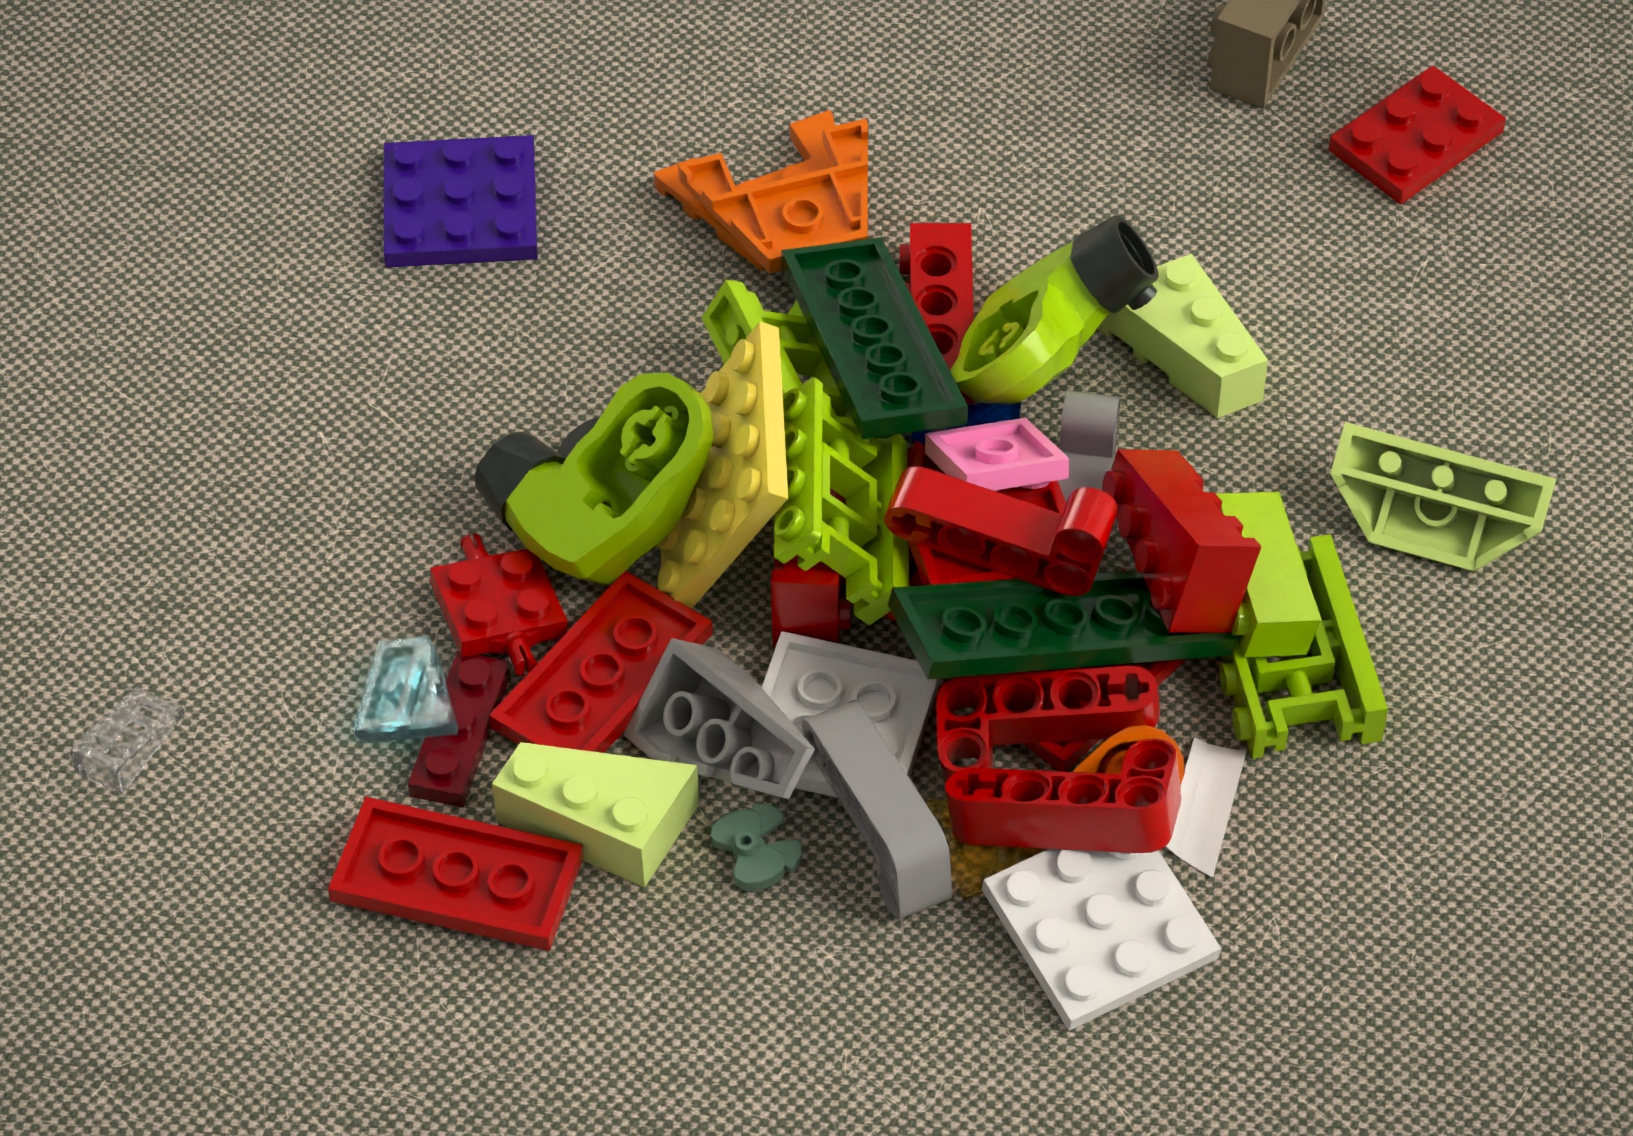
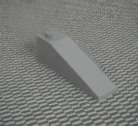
M671 638L623 733V736L651 759L697 765L699 775L733 783L734 785L789 799L815 750L753 677L719 649Z

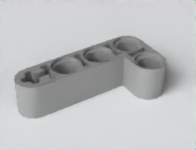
M1066 390L1059 449L1069 458V479L1058 480L1066 503L1070 494L1078 488L1091 487L1102 490L1104 475L1107 471H1111L1115 459L1120 397Z
M852 700L803 719V735L815 749L812 754L814 761L876 857L879 888L892 916L896 920H900L951 899L950 853L942 828L859 701Z

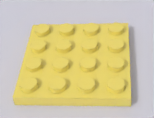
M759 322L745 340L741 339L737 342L731 357L719 372L715 371L710 375L705 389L701 392L711 409L713 443L708 460L693 488L682 516L672 532L657 544V547L660 548L661 569L657 579L658 590L674 598V601H679L691 609L788 499L779 328L763 322Z

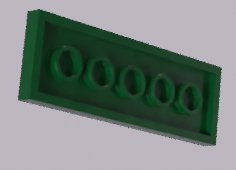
M882 237L781 250V268L861 439H885L896 434L924 430L941 431L947 427L967 425L968 405Z
M1137 570L1096 573L1092 588L1088 593L1081 596L1064 595L1020 579L893 587L888 602L894 618L927 679L1228 656L1233 654L1238 640L1237 636L1232 635V633L1168 632L1159 610L1155 609L1152 605L1151 593L1142 573H1138Z

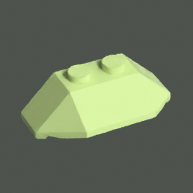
M1347 422L1344 424L1330 472L1369 543L1473 572L1542 532L1556 483L1555 478Z

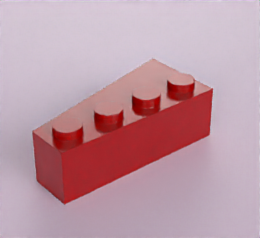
M1118 449L1111 471H1107L1104 475L1102 491L1108 493L1118 506L1116 519L1120 535L1126 539L1134 556L1136 570L1138 573H1142L1151 593L1152 605L1155 609L1159 610L1168 632L1231 633L1262 546L1255 538H1244L1242 536L1244 526L1235 516H1225L1221 512L1222 500L1215 492L1203 491V479L1179 451Z

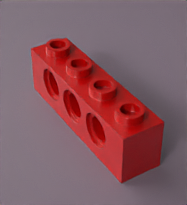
M910 223V244H900L899 271L901 275H910V282H905L949 370H951L958 358L962 340L974 321L971 223ZM960 390L968 405V414H974V400Z

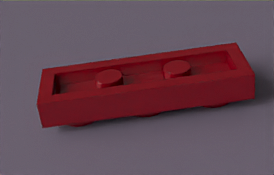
M456 651L408 782L410 797L464 808L491 732L489 715L501 703L511 676L510 661L479 655L461 658L460 653Z

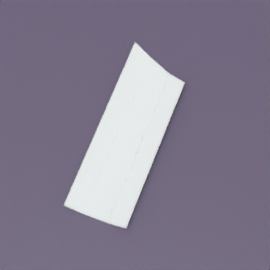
M1194 737L1184 771L1185 774L1180 786L1181 804L1172 838L1166 847L1178 858L1213 877L1247 751L1211 745Z

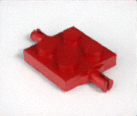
M473 533L472 541L470 534H467L460 541V547L464 551L467 560L430 567V585L461 658L488 652L506 653L511 659L515 673L518 676H524V670L528 674L537 665L530 647L541 641L563 637L567 633L568 620L538 556L528 549L489 555L481 535Z

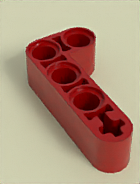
M916 466L909 467L901 473L885 512L884 523L888 530L904 540L1064 595L1081 596L1088 593L1092 588L1117 515L1118 506L1108 493L1096 488L1082 487L1070 494L1064 512L1060 514L929 468Z
M1139 666L1006 673L952 678L942 685L936 699L937 748L944 783L955 772L966 768H993L994 745L1106 739L1127 727L1146 725L1155 728L1160 717L1156 679L1150 671ZM1138 699V702L1129 703V700ZM1076 700L1089 703L1077 710L1065 707L1071 701ZM1102 700H1108L1109 706H1103ZM1018 704L1032 706L1029 710L1022 713L1009 711L1010 708ZM969 707L975 709V712L968 716L953 715L960 708ZM962 758L977 759V762L969 767L963 768L954 765L955 762Z
M1145 739L1130 746L1125 753L1120 774L966 768L955 772L945 783L952 834L958 841L970 845L1152 853L1161 850L1170 842L1181 804L1176 749L1171 743L1161 739Z

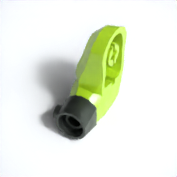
M1114 215L1078 235L1069 244L1043 257L991 294L967 330L962 340L958 358L950 370L959 390L976 403L1000 405L1019 403L1052 382L1070 367L1078 355L1079 348L1088 341L1110 312L1116 314L1127 304L1132 310H1137L1150 302L1157 293L1153 283L1159 277L1158 269L1149 248L1133 226L1123 217Z
M667 372L638 374L619 387L594 427L575 445L567 458L530 433L519 431L508 434L494 443L478 463L474 476L475 486L500 520L516 533L528 550L556 570L591 583L608 586L613 584L639 557L668 536L682 516L693 488L708 460L713 443L711 409L701 393L685 381Z

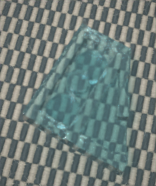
M427 636L379 641L352 730L362 743L457 734L458 724L437 649Z

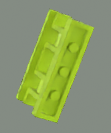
M725 280L701 317L724 364L731 357L737 342L741 339L745 340L759 322L778 327L782 394L784 395L790 389H797L802 385L797 374L808 375L811 378L815 377L823 383V392L831 397V417L853 433H859L797 300L787 314L764 311L756 294L748 292L743 282Z
M812 377L797 389H790L783 395L788 499L775 513L774 558L785 564L798 555V566L805 571L822 561L846 578V599L854 604V615L868 625H871L891 611L888 602L892 588L909 586L908 541L894 535L884 523V515L898 479L903 470L908 468L907 441L898 434L890 438L879 439L878 441L877 438L861 439L859 433H853L831 417V397L823 392V383ZM830 488L846 499V505L830 495Z
M1331 534L1310 537L1308 551L1300 552L1297 546L1321 618L1310 646L1313 656L1267 663L1266 657L1243 658L1238 640L1232 655L1221 656L1222 663L1219 665L1221 688L1225 696H1233L1236 706L1232 710L1234 732L1238 741L1246 740L1251 759L1263 758L1264 748L1267 746H1273L1274 751L1286 750L1287 726L1333 719L1340 741L1351 740L1352 733H1357L1360 744L1381 742L1383 740L1388 707ZM1336 666L1343 689L1313 694L1310 685L1332 682ZM1288 689L1290 697L1268 700L1266 717L1264 718L1257 693Z

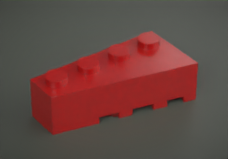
M830 488V495L846 505V499ZM798 555L785 564L774 558L775 566L771 577L773 649L776 648L781 631L839 643L840 630H850L852 602L847 600L846 597H842L843 586H846V578L822 561L805 571L798 566Z

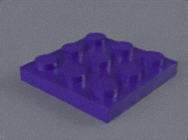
M534 135L384 143L385 267L538 260Z

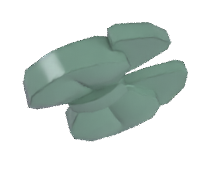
M755 803L752 805L753 811L743 809L730 812L712 825L711 844L717 849L733 853V857L736 860L733 880L738 888L746 892L764 890L783 879L785 871L789 873L795 872L802 860L801 842L796 839L776 841L765 845L763 837L774 831L784 821V813L773 805Z

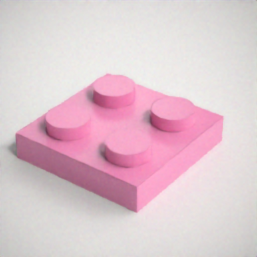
M1027 418L925 433V454L946 475L996 492L1001 489L1019 486L1027 489H1039L1047 486L1050 481L1069 479V458Z

